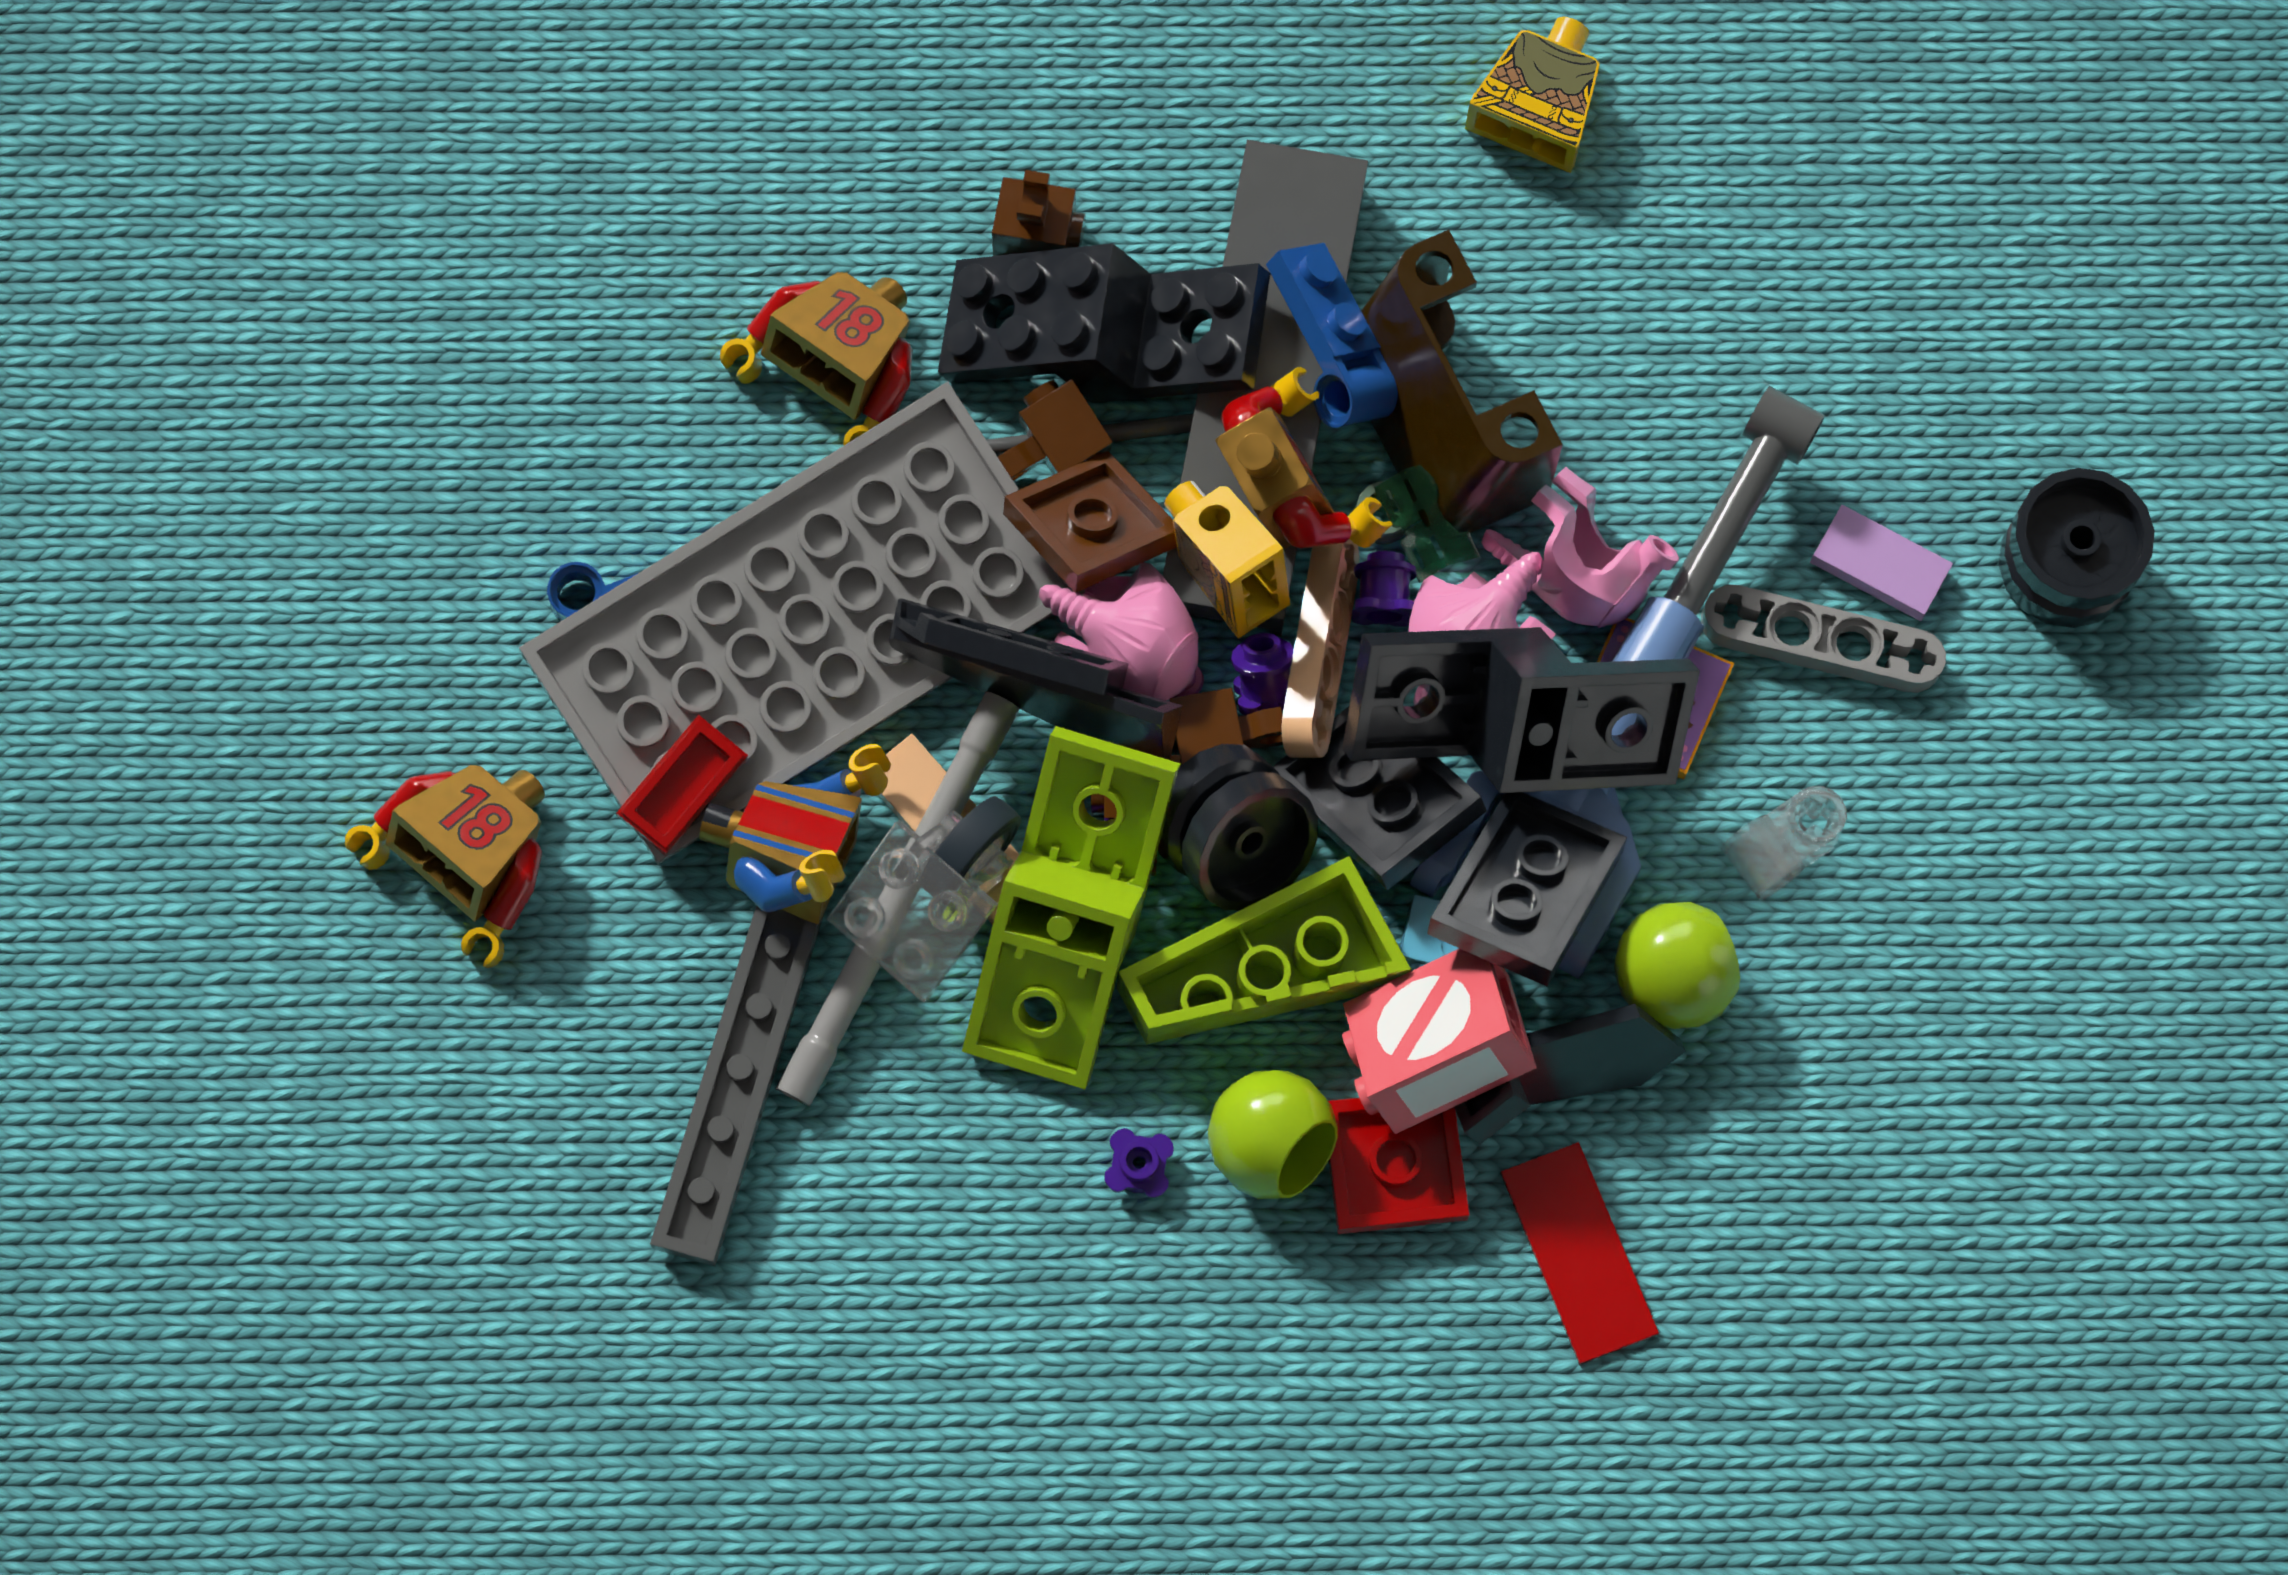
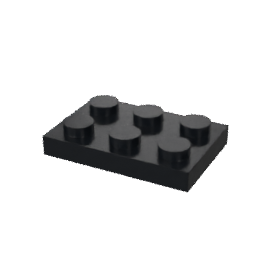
M1348 706L1334 717L1330 744L1324 757L1290 758L1286 755L1273 767L1279 772L1281 777L1291 782L1311 800L1318 816V826L1386 890H1389L1487 812L1482 797L1438 757L1351 761L1342 749L1349 712Z
M1524 792L1505 793L1431 916L1427 934L1548 987L1622 856L1627 837Z

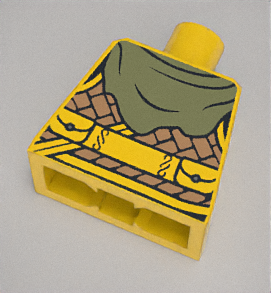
M1559 17L1556 19L1548 38L1529 30H1521L1474 93L1469 103L1465 129L1571 173L1575 165L1600 62L1596 58L1581 52L1589 36L1588 28L1573 18Z
M1187 481L1178 485L1168 494L1164 505L1174 517L1173 526L1179 558L1238 639L1290 605L1283 547L1229 487L1219 486L1205 496L1194 481Z

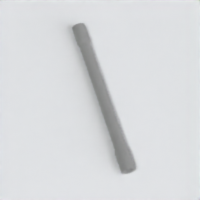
M985 692L960 739L959 750L809 1033L801 1039L775 1088L784 1095L809 1107L813 1102L836 1058L838 1045L924 885L921 880L926 866L938 847L953 830L984 769L994 759L1020 710L1007 699L991 692Z

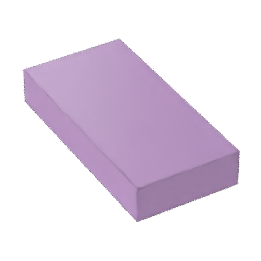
M1841 505L1810 561L1811 564L1920 622L1953 565L1952 562L1844 505Z

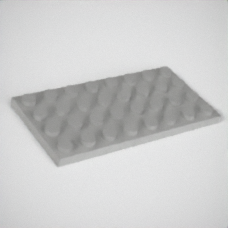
M947 381L520 646L519 652L620 807L699 714L748 754L747 760L711 802L742 812L745 810L757 784L765 781L781 784L790 782L953 678L891 647L889 638L898 599L903 598L1024 633L1053 615L1051 608H1046L1039 598L1041 587L1044 585H1058L1062 589L1068 588L1072 592L1074 591L1003 515L1005 496L1019 489ZM1085 590L1079 591L1080 594L1083 595ZM706 809L667 856L639 835L657 865L699 839L700 828Z

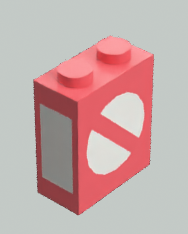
M1460 948L1343 1003L1350 1029L1342 1033L1343 1041L1350 1058L1360 1068L1362 1077L1354 1081L1356 1091L1366 1111L1370 1115L1379 1112L1395 1134L1537 1068L1508 973L1503 967Z

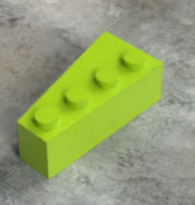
M1350 856L1119 971L1117 990L1147 1045L1360 996L1410 972L1411 968Z

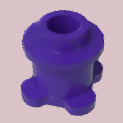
M1376 551L1369 553L1366 561L1360 562L1354 567L1355 577L1360 579V598L1355 600V609L1352 610L1351 621L1359 625L1409 626L1414 601L1410 600V581L1417 577L1416 566L1405 562V556L1398 552Z
M1258 633L1251 635L1232 651V665L1239 672V676L1233 681L1234 692L1241 695L1238 699V709L1243 715L1275 707H1281V710H1284L1294 648L1289 642L1278 638L1274 634Z

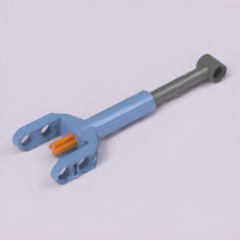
M1771 386L1766 389L1742 436L1753 442L1664 597L1651 596L1647 599L1612 662L1688 658L1704 630V625L1696 615L1699 613L1785 460L1787 459L1796 465L1800 463L1824 420V414ZM1632 713L1621 717L1615 723L1612 735H1620L1627 727L1634 724L1637 714ZM1482 770L1473 772L1466 783L1482 797L1487 812L1420 864L1411 880L1410 886L1432 898L1440 887L1452 881L1499 797H1503L1505 794L1499 793ZM1615 788L1524 792L1627 837L1622 856L1558 967L1573 977L1580 979L1638 877L1641 869L1639 856L1629 823L1623 817Z

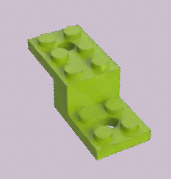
M1055 726L1049 737L1022 850L1003 882L962 1052L1086 1089L1092 1075L1119 968L1136 934L1180 763ZM1093 794H1101L1108 797L1116 807L1117 816L1108 821L1093 818L1085 809L1084 798ZM1034 996L1047 999L1055 1007L1057 1018L1047 1022L1034 1019L1026 1011L1024 1000Z

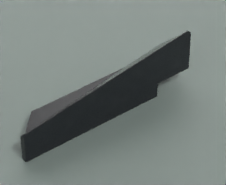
M903 598L898 599L889 643L894 650L984 693L991 692L1012 702L1020 710L1054 726L1170 760L1183 705L1124 689L1123 686L1129 663Z

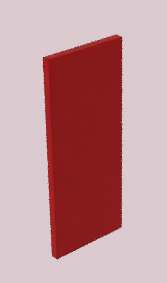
M1577 1142L1501 1171L1500 1174L1579 1365L1658 1335V1329L1580 1143Z

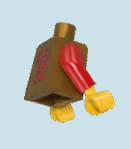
M836 272L822 282L812 281L784 286L773 294L747 326L750 334L745 340L736 338L729 340L723 345L720 350L721 363L728 369L736 358L742 355H749L747 362L740 367L736 377L740 383H751L758 378L762 370V360L758 355L762 349L761 355L852 419L856 420L861 413L865 414L867 417L863 425H857L849 429L845 434L843 444L846 445L896 414L909 389L913 349L905 340L910 323L907 314L902 311L907 304L906 292L897 281L891 278L883 277L869 288L846 272Z
M1297 367L1270 387H1264L1231 401L1223 410L1221 417L1225 433L1217 437L1215 441L1256 515L1270 534L1283 547V550L1291 545L1298 548L1346 543L1349 539L1359 547L1368 548L1392 526L1391 521L1383 522L1373 516L1382 504L1379 500L1372 497L1365 498L1348 516L1343 512H1334L1280 414L1292 417L1319 398L1318 391L1308 394L1298 383V379L1307 373L1306 369Z
M470 765L457 773L447 771L413 776L407 779L374 814L376 822L371 827L358 825L347 832L345 846L351 852H356L364 842L373 839L372 849L360 860V865L364 868L373 870L383 866L389 858L391 849L474 922L484 915L487 919L484 926L469 930L463 936L461 948L463 954L468 956L478 939L489 937L492 941V951L486 957L483 967L491 968L496 966L504 955V943L500 938L501 933L504 929L511 930L535 889L542 857V850L536 841L541 820L532 809L543 801L545 792L536 777L525 770H519L503 784L483 767L477 765Z

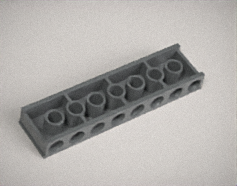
M1247 139L1222 267L1259 263L1270 272L1266 263L1279 250L1325 243L1347 284L1364 193L1368 160ZM1270 275L1254 389L1201 393L1197 395L1180 482L1182 484L1187 481H1194L1205 496L1219 486L1229 487L1263 526L1264 524L1253 510L1215 441L1217 437L1225 433L1221 420L1222 412L1231 401L1264 387H1270L1297 367H1302L1307 371L1305 375L1298 379L1300 387L1306 393L1313 394L1316 380L1323 373L1272 275ZM1314 401L1292 417L1280 414L1311 471L1313 469L1321 419L1316 412ZM1292 545L1284 549L1289 593L1298 547ZM1177 547L1167 551L1162 576L1173 587L1184 603L1189 615L1224 621L1182 564ZM1287 607L1257 627L1269 629L1270 634L1282 637Z

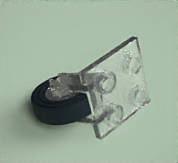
M992 796L976 806L964 818L953 810L939 824L921 836L916 834L901 820L895 822L827 917V920L924 1003L929 1000L998 905L986 893L999 883L1003 878L1002 875L1005 870L1014 862L1004 852L1019 829L1021 817L1005 801Z

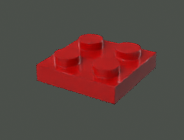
M1360 1098L1328 1101L1332 1106L1338 1137L1334 1151L1329 1159L1338 1234L1468 1220L1469 1207L1456 1110L1454 1107L1395 1134L1379 1112L1370 1115L1366 1111Z

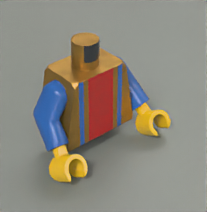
M868 744L859 748L849 759L850 770L844 769L819 782L798 785L768 781L759 783L744 812L710 803L702 820L699 839L729 848L726 875L728 884L732 888L743 892L764 912H774L782 909L809 922L819 924L837 883L842 882L846 877L843 870L857 839L862 798L859 797L861 789L867 795L877 796L883 793L887 787L888 778L885 772L890 770L891 762L880 745Z

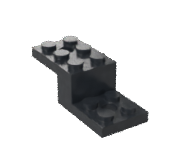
M1114 243L956 260L937 374L950 383L1056 374L1065 382L1072 379L1081 394L1093 403L1254 389L1271 273L1259 263L1150 274ZM1014 305L1013 315L1006 319L1000 328H996V321L1000 313L1008 306ZM1212 319L1211 330L1203 335L1199 342L1192 343V335L1196 327L1201 322Z
M1541 627L1362 634L1342 749L1351 761L1471 756L1499 793L1676 785L1700 670L1690 659L1571 663ZM1422 684L1430 685L1428 694L1420 699L1416 705L1403 706L1405 696L1411 689ZM1632 713L1637 714L1634 724L1627 727L1622 734L1612 735V729L1621 717Z

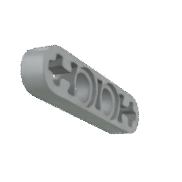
M1725 585L1714 590L1709 595L1701 613L1704 634L1712 643L1721 647L1904 692L1919 693L1928 690L1936 683L1946 664V652L1942 642L1935 635L1927 631L1741 585ZM1727 604H1734L1738 606V616L1746 620H1739L1735 628L1731 629L1723 626V616L1714 612H1723ZM1761 610L1768 611L1770 613L1763 626L1762 637L1754 636L1753 633L1758 624L1755 622ZM1787 616L1796 617L1807 625L1809 639L1804 644L1798 646L1787 645L1777 637L1775 623ZM1848 631L1862 634L1870 644V655L1860 661H1851L1844 658L1836 646L1837 637ZM1884 640L1893 643L1887 654L1894 656L1888 658L1884 668L1877 666L1876 663L1884 649ZM1911 649H1918L1922 651V661L1931 665H1924L1919 674H1914L1908 671L1909 662L1898 657H1907Z

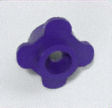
M1127 1128L1117 1130L1110 1138V1147L1114 1154L1112 1166L1106 1170L1104 1175L1107 1187L1116 1193L1123 1192L1124 1190L1132 1193H1145L1150 1198H1157L1163 1195L1169 1185V1181L1164 1175L1166 1160L1174 1152L1171 1139L1164 1134H1156L1149 1138L1136 1136ZM1135 1158H1143L1146 1163L1145 1166L1141 1169L1135 1168L1133 1166Z

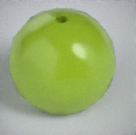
M1692 902L1658 904L1637 915L1619 940L1614 970L1621 995L1629 1005L1636 1004L1666 1028L1700 1027L1722 1015L1739 991L1740 971L1734 944L1725 924L1711 909Z
M1279 1070L1255 1071L1230 1085L1214 1105L1208 1128V1144L1216 1167L1237 1190L1257 1199L1291 1198L1304 1191L1325 1168L1338 1138L1333 1109L1325 1096L1310 1080L1289 1071Z

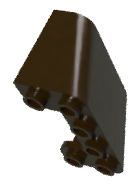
M1449 229L1418 242L1405 250L1361 312L1380 345L1379 350L1394 376L1398 391L1397 404L1394 411L1385 418L1372 420L1371 423L1423 523L1431 532L1440 537L1456 538L1465 536L1535 505L1531 500L1537 492L1546 484L1550 488L1552 486V480L1554 479L1563 444L1534 390L1479 415H1476L1443 349L1448 346L1453 338L1455 317L1447 300L1476 288L1477 281ZM1451 266L1453 273L1451 278L1447 281L1449 267ZM1514 417L1526 418L1535 425L1538 433L1537 439L1528 447H1513L1502 438L1501 427L1503 423Z

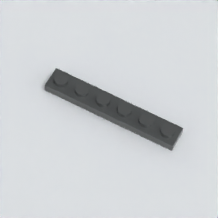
M756 906L650 1242L652 1249L716 1266L824 914L820 923L816 924L782 909L774 912H764Z

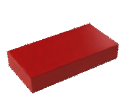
M698 714L616 812V816L667 856L747 760L748 754Z

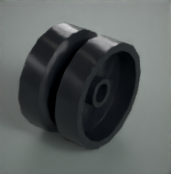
M2075 468L2052 473L2031 488L2001 540L1999 568L2007 592L2023 611L2046 624L2076 628L2102 621L2121 607L2152 558L2155 530L2148 508L2130 485L2107 472Z
M1220 744L1198 752L1179 767L1158 852L1174 869L1188 877L1190 883L1207 900L1224 910L1240 911L1294 883L1308 865L1317 843L1318 816L1311 800L1291 782L1281 777L1279 772L1262 756L1245 745Z

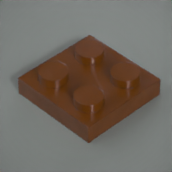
M1109 451L1006 495L1004 499L1003 515L1075 593L1177 547L1173 519Z

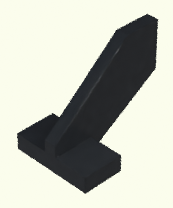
M1636 1004L1527 1033L1537 1068L1454 1106L1464 1133L1481 1145L1530 1107V1105L1641 1086L1686 1051L1678 1036Z

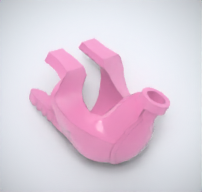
M1565 467L1552 480V483L1578 504L1576 512L1575 507L1547 484L1531 500L1547 514L1555 525L1551 536L1546 542L1542 570L1537 575L1536 583L1532 585V591L1560 616L1571 622L1598 626V628L1617 624L1627 619L1641 606L1648 595L1651 583L1663 569L1671 570L1679 560V556L1671 545L1654 535H1649L1644 543L1640 539L1629 542L1622 550L1610 548L1602 538L1594 517L1596 488ZM1491 529L1486 530L1482 538V545L1485 550L1491 552L1495 558L1500 559L1502 565H1507V567L1520 560L1524 555L1531 553L1527 549H1522L1519 544H1514L1511 539L1504 538L1502 534Z
M1531 552L1524 555L1520 560L1514 562L1489 582L1474 571L1462 583L1457 585L1447 583L1434 575L1424 579L1413 604L1408 632L1541 627L1550 639L1553 640L1556 633L1537 618L1529 616L1520 627L1516 622L1517 612L1521 608L1522 602L1527 599V593L1532 590V585L1537 581V575L1541 573L1543 560L1540 553ZM1422 684L1418 686L1414 695V705L1428 694L1430 685Z
M1143 562L1131 577L1112 576L1086 588L1083 595L1080 592H1072L1068 588L1062 589L1058 585H1044L1040 588L1039 598L1046 608H1051L1053 615L1059 616L1061 622H1066L1068 628L1075 630L1078 636H1082L1086 644L1062 631L1054 642L1129 663L1123 686L1124 689L1166 701L1169 698L1198 694L1201 691L1204 677L1201 669L1198 667V632H1196L1192 618L1182 600L1152 564Z

